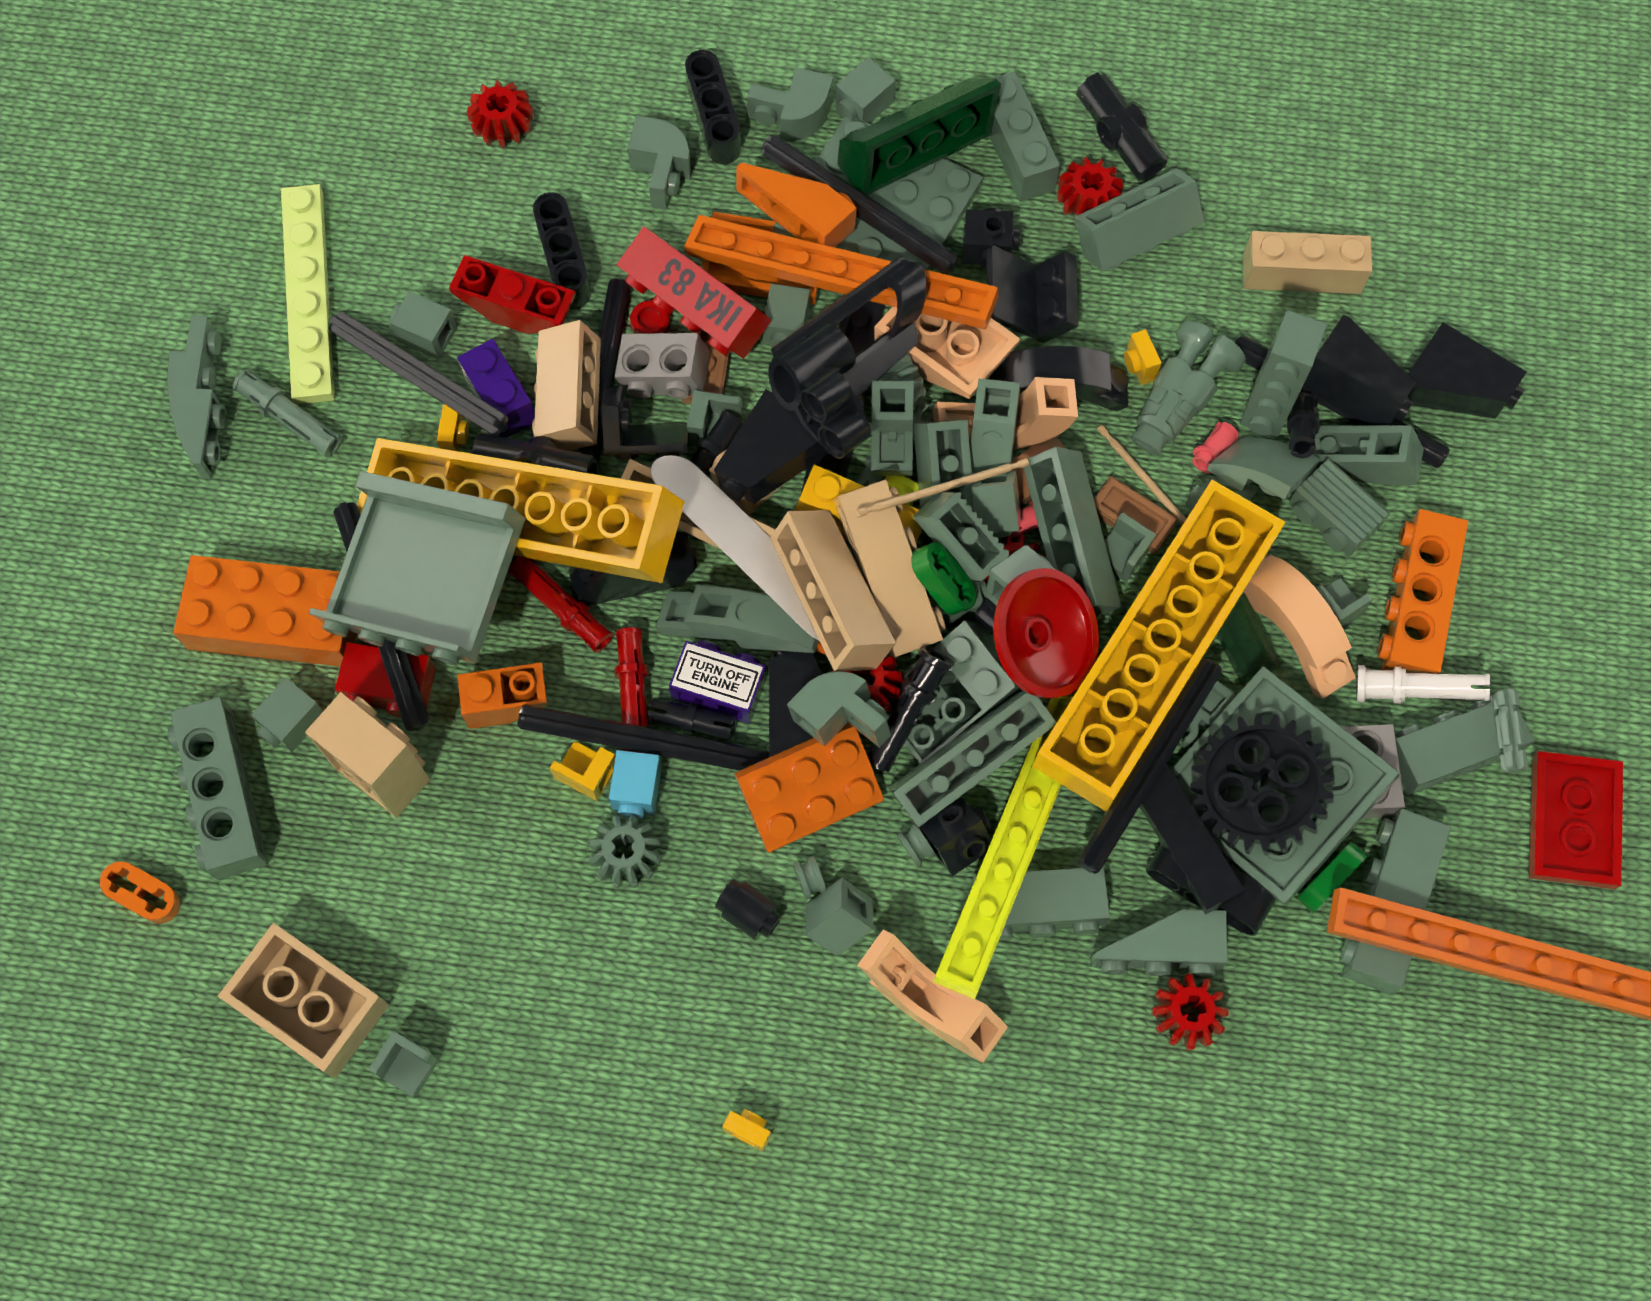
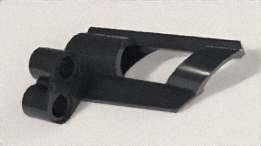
M898 257L771 348L773 359L769 364L768 376L775 398L786 410L795 411L804 428L835 458H843L872 436L870 424L862 410L864 404L861 399L857 398L872 386V381L879 380L918 344L915 321L920 316L926 297V275L923 266L919 262H909L905 258ZM888 287L892 288L897 298V314L892 328L855 355L850 341L836 326Z

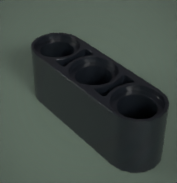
M697 50L692 52L685 61L688 93L710 159L715 163L730 164L741 153L739 122L718 58L711 51ZM710 106H718L717 108H708ZM719 138H729L725 141L717 140Z
M554 192L544 193L535 200L533 214L552 284L564 287L569 282H578V285L568 289L574 290L576 293L570 309H579L589 302L591 289L569 207L565 198L560 194ZM550 216H559L554 220H547V218ZM559 249H569L565 253H555Z
M1161 843L1146 869L1147 874L1159 884L1201 908ZM1230 865L1244 887L1245 892L1241 897L1215 910L1226 911V923L1244 934L1256 936L1277 899L1256 880Z

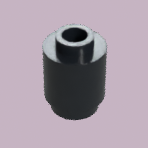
M733 879L723 890L715 904V908L722 912L721 918L755 941L761 935L768 938L782 918V916L777 914L780 904L746 881L741 884Z

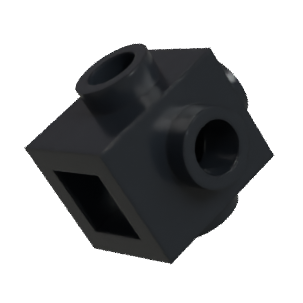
M986 208L984 210L966 209L963 229L962 264H978L987 268L986 250L993 245L1009 253L1019 251L1020 227H1013L1012 211H1002L998 208Z
M962 797L949 804L919 827L938 860L952 876L985 855L992 841L987 831L993 827L980 807L972 810Z

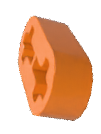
M124 861L114 862L108 865L101 874L100 887L102 892L116 903L146 920L156 924H164L171 921L178 914L180 909L178 893L166 883L134 865ZM117 876L123 878L127 876V879L137 887L133 893L125 888L120 887L118 889V886L113 883ZM147 893L158 898L163 896V900L167 902V905L163 910L156 908L153 911L154 907L144 900V897Z

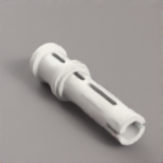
M1358 665L1357 703H1364L1366 699L1372 698L1392 699L1394 704H1401V702H1405V697L1489 701L1490 689H1472L1471 685L1489 686L1490 674L1406 673V668H1402V666H1395L1393 670L1366 669L1365 665Z

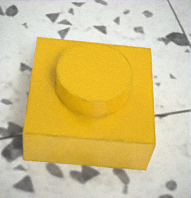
M1146 329L1131 334L1127 349L1124 352V360L1131 374L1136 373L1142 386L1154 381L1162 363Z
M443 404L437 435L438 446L440 449L460 452L461 444L467 445L469 421L464 420L463 416Z
M743 1109L741 1115L730 1111L722 1126L724 1132L764 1152L772 1137L771 1131L764 1128L767 1121L746 1109Z

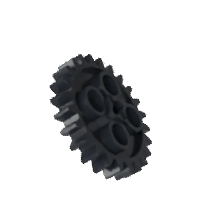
M1256 713L1254 725L1251 726L1247 725L1242 716L1238 717L1239 729L1235 731L1226 724L1221 725L1224 738L1220 740L1215 736L1209 735L1208 741L1213 748L1212 751L1199 749L1197 752L1205 765H1194L1191 768L1195 776L1202 778V780L1190 783L1192 792L1203 794L1193 801L1195 809H1208L1200 817L1204 825L1216 821L1212 830L1213 836L1218 838L1227 832V844L1231 849L1239 840L1244 841L1246 854L1251 853L1255 844H1261L1264 855L1268 856L1272 843H1277L1280 850L1285 853L1287 852L1286 840L1292 838L1300 846L1303 845L1301 834L1303 829L1313 834L1318 832L1317 826L1312 819L1316 817L1327 820L1328 812L1320 806V803L1328 804L1334 801L1333 794L1323 790V788L1335 785L1334 776L1322 774L1332 767L1331 760L1325 758L1317 759L1324 751L1323 744L1318 743L1308 746L1312 738L1311 731L1308 729L1297 736L1296 721L1292 720L1285 729L1281 728L1279 716L1276 714L1269 725L1263 724L1260 713ZM1248 748H1259L1265 753L1262 760L1256 764H1248L1241 760L1242 753ZM1234 766L1258 782H1261L1264 777H1268L1271 788L1290 796H1296L1298 801L1291 803L1279 793L1264 786L1258 792L1255 790L1254 782L1250 778L1237 773H1230L1227 771V767ZM1295 766L1303 770L1304 777L1297 783H1286L1280 778L1281 772L1287 767ZM1238 785L1244 789V794L1236 802H1227L1220 797L1225 787ZM1269 804L1279 805L1284 810L1283 816L1275 822H1268L1260 817L1261 810Z

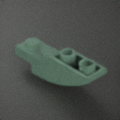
M191 315L186 351L169 352L168 396L174 426L185 452L204 480H212L213 468L218 466L221 457V449L218 442L219 429H223L226 424L225 406L220 403L213 392L216 385L213 363L215 355H219L221 351V335L219 331L215 330L208 316Z
M696 585L693 593L668 591L656 624L657 630L662 635L735 640L741 648L815 653L819 640L813 638L801 628L769 595L718 586Z

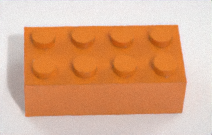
M196 555L190 556L173 634L187 650L340 667L346 643L355 644L357 633L351 631L348 632L347 637L329 633L322 629L324 624L322 621L309 614L310 608L326 611L340 571Z

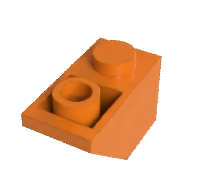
M542 662L457 674L461 715L469 729L513 723L518 720L520 708L524 704L539 707L547 706Z

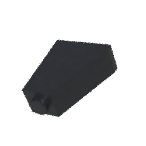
M1343 314L1317 353L1303 388L1372 426H1390L1394 419L1402 422L1414 401L1407 396L1416 382L1351 318Z
M1442 322L1408 373L1416 383L1407 397L1414 401L1412 404L1414 406L1496 419L1504 406L1512 410L1525 391L1519 384L1527 371Z
M765 389L714 468L720 486L719 488L728 497L737 501L744 498L755 504L829 453L804 428L795 411L786 410L779 404L773 392Z
M676 532L662 583L571 566L568 571L573 596L578 602L583 601L587 606L680 587L695 571L696 553L694 548L690 547L688 534L686 532Z
M776 651L773 655L774 657L769 659V757L813 738L793 721L787 706L808 682L822 675L812 653Z

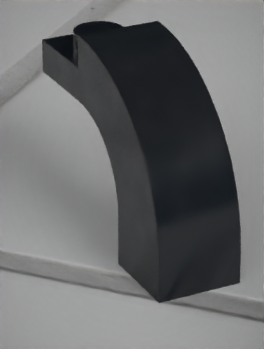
M1047 346L1013 352L1004 359L988 378L989 380L1020 383V394L1028 388L1035 377L1074 379L1076 399L1085 400L1115 412L1128 407L1126 370L1111 365L1109 353L1091 348Z

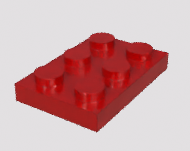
M1537 751L1533 755L1529 879L1614 890L1621 887L1623 761Z

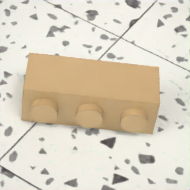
M1252 231L1243 253V289L1361 294L1372 273L1371 236Z
M581 320L540 330L538 348L535 353L537 378L534 385V395L536 398L535 418L532 422L534 437L547 438L558 449L567 451L596 445L598 435L601 338Z

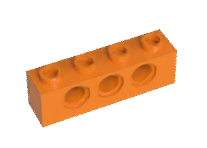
M1419 509L1411 522H1404L1399 537V545L1405 546L1402 559H1397L1392 573V582L1397 583L1395 596L1391 595L1389 597L1384 614V619L1390 621L1388 634H1382L1377 650V658L1383 659L1381 670H1393L1395 666H1402V668H1406V673H1441L1469 520ZM1420 553L1429 554L1434 559L1435 564L1425 562L1421 558ZM1412 590L1422 591L1427 596L1428 602L1418 600ZM1405 627L1417 630L1421 640L1409 637Z

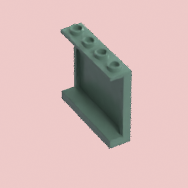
M360 471L355 487L368 495L326 611L310 608L309 614L324 623L322 626L323 630L338 636L347 637L348 632L351 631L358 633L360 640L373 645L383 646L385 640L396 643V649L408 654L420 656L422 650L433 652L432 657L447 664L457 665L459 659L476 663L526 518L507 503Z

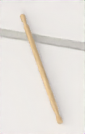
M1103 424L1100 425L1097 431L1109 441L1113 449L1170 513L1179 519V523L1183 525L1187 518L1122 445L1109 434Z
M1027 458L1021 459L1013 464H1005L878 502L870 507L858 508L855 510L857 517L865 516L873 511L878 512L1004 474L1015 468L1029 466V461Z

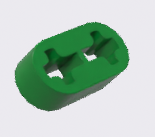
M938 542L917 548L911 557L914 574L942 610L947 614L954 615L972 609L976 603L974 584L949 551Z
M1351 841L1296 899L1311 913H1314L1368 855Z

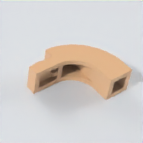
M1035 377L1028 388L1020 394L1013 451L1048 441L1063 433L1078 418L1074 379ZM937 402L933 407L934 421L967 420L969 446L971 447L975 403Z
M1273 555L1264 558L1244 591L1250 609L1269 618L1284 633L1299 658L1313 695L1323 699L1356 678L1346 651L1352 648L1328 603L1303 574L1286 561Z
M885 930L881 931L857 965L871 979L869 983L905 1014L948 1044L984 1063L1008 1028L987 1004L934 983L936 974L919 961L895 935Z

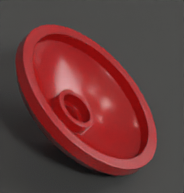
M1050 568L1026 571L1015 577L1006 586L996 606L993 631L996 651L1007 675L1023 691L1039 698L1063 697L1076 691L1095 664L1099 647L1097 619L1088 596L1070 576Z

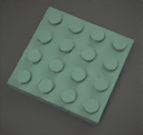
M845 116L816 162L852 185L837 165L840 139L844 138L851 131H859L871 124L858 118H854L851 121ZM943 158L867 196L945 246L965 214L966 209H968L981 188L983 177ZM856 217L855 230L836 247L892 262L898 257H902L909 262L921 263L925 270L930 271L932 266L858 217ZM777 222L774 224L773 233L796 238Z
M1263 666L1171 769V772L1194 807L1193 801L1203 795L1192 792L1190 788V783L1202 780V778L1195 776L1191 770L1194 765H1205L1198 756V750L1212 751L1213 748L1208 741L1209 735L1215 736L1220 740L1224 738L1221 725L1226 724L1233 731L1238 730V717L1242 716L1248 726L1254 725L1256 713H1260L1264 725H1269L1275 714L1278 715L1280 727L1284 729L1288 723L1294 720L1297 725V736L1308 729L1311 731L1312 738L1308 746L1318 743L1323 744L1324 751L1317 759L1325 758L1331 760L1332 767L1322 774L1334 776L1335 785L1323 788V790L1333 794L1334 801L1328 804L1320 803V806L1328 812L1327 820L1316 817L1312 819L1317 826L1318 832L1313 834L1303 829L1301 831L1303 845L1300 846L1292 838L1286 840L1287 852L1285 853L1280 850L1277 843H1272L1268 856L1264 855L1261 844H1255L1251 853L1246 854L1244 841L1239 840L1231 849L1227 844V832L1218 838L1213 836L1212 830L1216 821L1205 825L1222 854L1245 874L1261 884L1281 904L1286 906L1399 778V772ZM1248 748L1242 753L1241 760L1248 764H1256L1262 760L1265 753L1259 748ZM1234 766L1227 767V771L1230 773L1233 772L1250 778ZM1295 766L1287 767L1281 772L1280 778L1286 783H1297L1304 777V772ZM1264 777L1261 782L1250 778L1254 782L1256 791L1260 792L1263 786L1274 790L1270 786L1268 777ZM1229 785L1223 789L1220 797L1227 802H1236L1243 796L1244 789L1238 785ZM1274 790L1291 803L1298 801L1296 796H1290ZM1269 804L1261 810L1260 817L1265 821L1275 822L1283 816L1284 810L1279 805ZM1208 809L1195 810L1199 817H1201Z

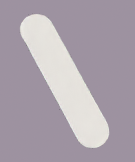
M670 455L658 458L651 467V476L654 483L664 486L685 501L682 512L810 636L819 640L771 538L695 464L678 456Z

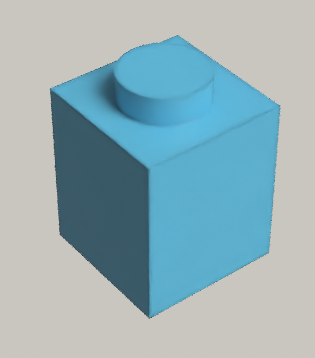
M616 751L609 802L612 810L618 811L619 816L629 818L631 815L637 816V819H642L644 814L655 815L662 770L659 755Z

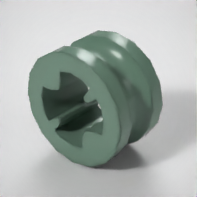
M916 824L910 826V833L905 835L900 833L897 837L916 866L920 867L923 865L922 860L925 857L932 859L936 855Z
M814 856L808 857V861L805 864H800L798 861L793 863L796 877L806 900L811 898L814 891H819L821 894L826 891L822 874Z

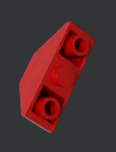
M466 255L463 256L449 286V291L491 322L526 334L539 333L540 330L562 325L576 295L574 290Z

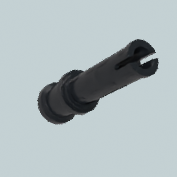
M920 647L918 651L920 658L909 678L905 677L901 682V690L903 692L887 720L891 736L880 748L874 744L867 755L870 764L881 771L890 772L919 715L926 705L935 702L937 687L946 671H952L955 665L949 658L931 648Z

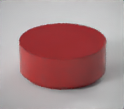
M652 301L641 302L633 308L630 314L631 329L633 334L668 333L670 329L669 314Z

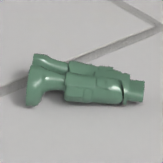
M1186 321L1177 330L1176 337L1181 345V350L1177 357L1168 358L1162 365L1154 379L1153 390L1141 411V415L1136 420L1138 429L1131 440L1154 455H1159L1165 444H1172L1175 437L1183 431L1194 415L1200 413L1207 406L1217 391L1214 381L1216 375L1222 370L1231 373L1237 372L1242 369L1246 362V357L1240 347L1228 337L1219 335L1200 369L1192 371L1193 363L1200 354L1204 353L1213 339L1212 329L1202 323Z

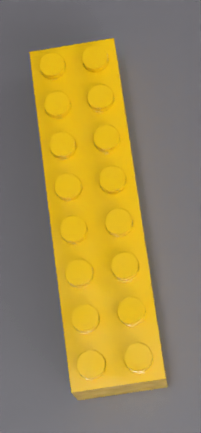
M381 438L376 440L367 472L509 504L526 518L513 554L514 556L657 583L663 582L685 501L660 485ZM362 491L357 503L360 514L368 496Z
M1211 480L1040 748L1033 767L1107 812L1286 522L1216 481Z

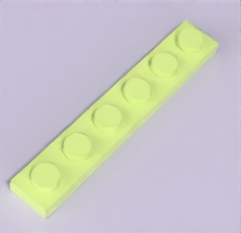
M320 184L281 188L291 398L296 405L334 401L323 191Z

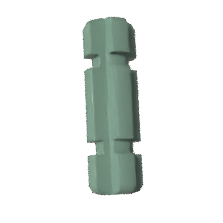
M1516 689L1497 690L1492 697L1494 710L1499 712L1495 716L1499 749L1503 750V755H1500L1501 768L1506 773L1522 772L1527 769L1528 761L1526 751L1522 750V746H1525L1522 715L1520 711H1517V707L1520 706L1519 693Z

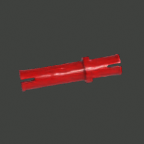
M519 556L512 562L508 573L521 582L528 591L561 620L560 625L567 632L573 631L594 653H599L607 647L614 634L593 617L589 612L590 608L583 601L578 602L570 596L562 586L543 571L532 559Z
M622 628L616 631L618 666L615 667V677L619 679L621 721L647 727L645 677L648 676V666L644 664L643 631L640 628ZM622 749V751L644 753L634 750Z

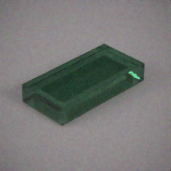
M1243 592L1217 634V638L1241 684L1251 680L1263 666L1271 672L1278 669L1281 665L1249 600Z

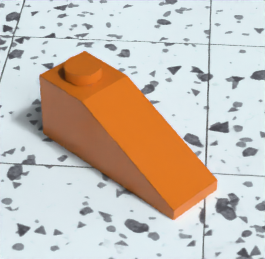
M740 163L736 167V190L796 238L836 248L855 230L857 207L846 194L838 193L828 184L746 163Z

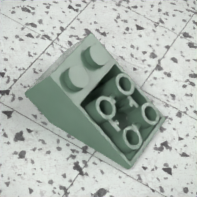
M964 620L932 648L949 658L955 665L952 671H946L935 691L937 694L935 702L925 706L905 742V745L920 764L1021 689L1007 675L999 660L994 639L979 622ZM917 662L902 674L903 678H909ZM901 683L896 685V687L899 688L902 693L903 691L901 690ZM888 698V702L892 707L891 712L894 710L899 699Z

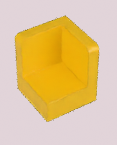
M574 742L562 762L553 761L549 769L554 779L598 802L612 778L616 756L602 747L595 752L578 742Z

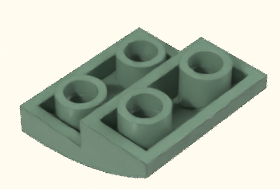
M1241 437L1212 461L1207 470L1216 475L1218 480L1228 487L1243 491L1254 481L1259 484V487L1265 493L1285 500L1315 471L1321 459L1313 455L1308 458L1295 457L1291 454L1292 449L1289 450V445L1279 441L1256 437Z

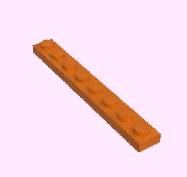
M698 215L684 245L688 256L847 295L892 262L703 215ZM924 269L926 275V297L921 314L986 330L999 298L998 287ZM890 287L870 300L897 307L896 293Z
M1338 888L1333 892L1327 933L1651 1021V972L1345 888Z

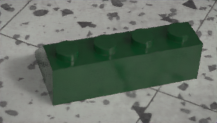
M969 78L959 84L949 85L941 92L925 100H917L908 108L893 115H885L876 123L859 131H851L844 138L840 139L838 167L855 188L869 195L991 136L1001 88L1000 82L997 79Z

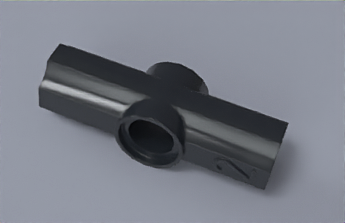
M1097 72L1087 77L1085 82L1078 87L1076 95L1095 120L1097 133L1103 145L1109 151L1116 150L1138 181L1144 180L1146 182L1157 176L1166 167L1168 159L1147 132V123L1140 108L1134 103L1127 104L1106 74H1099Z
M479 433L474 439L473 449L470 453L598 475L599 472L598 460L594 456L558 449L553 442L544 437H534L528 442Z

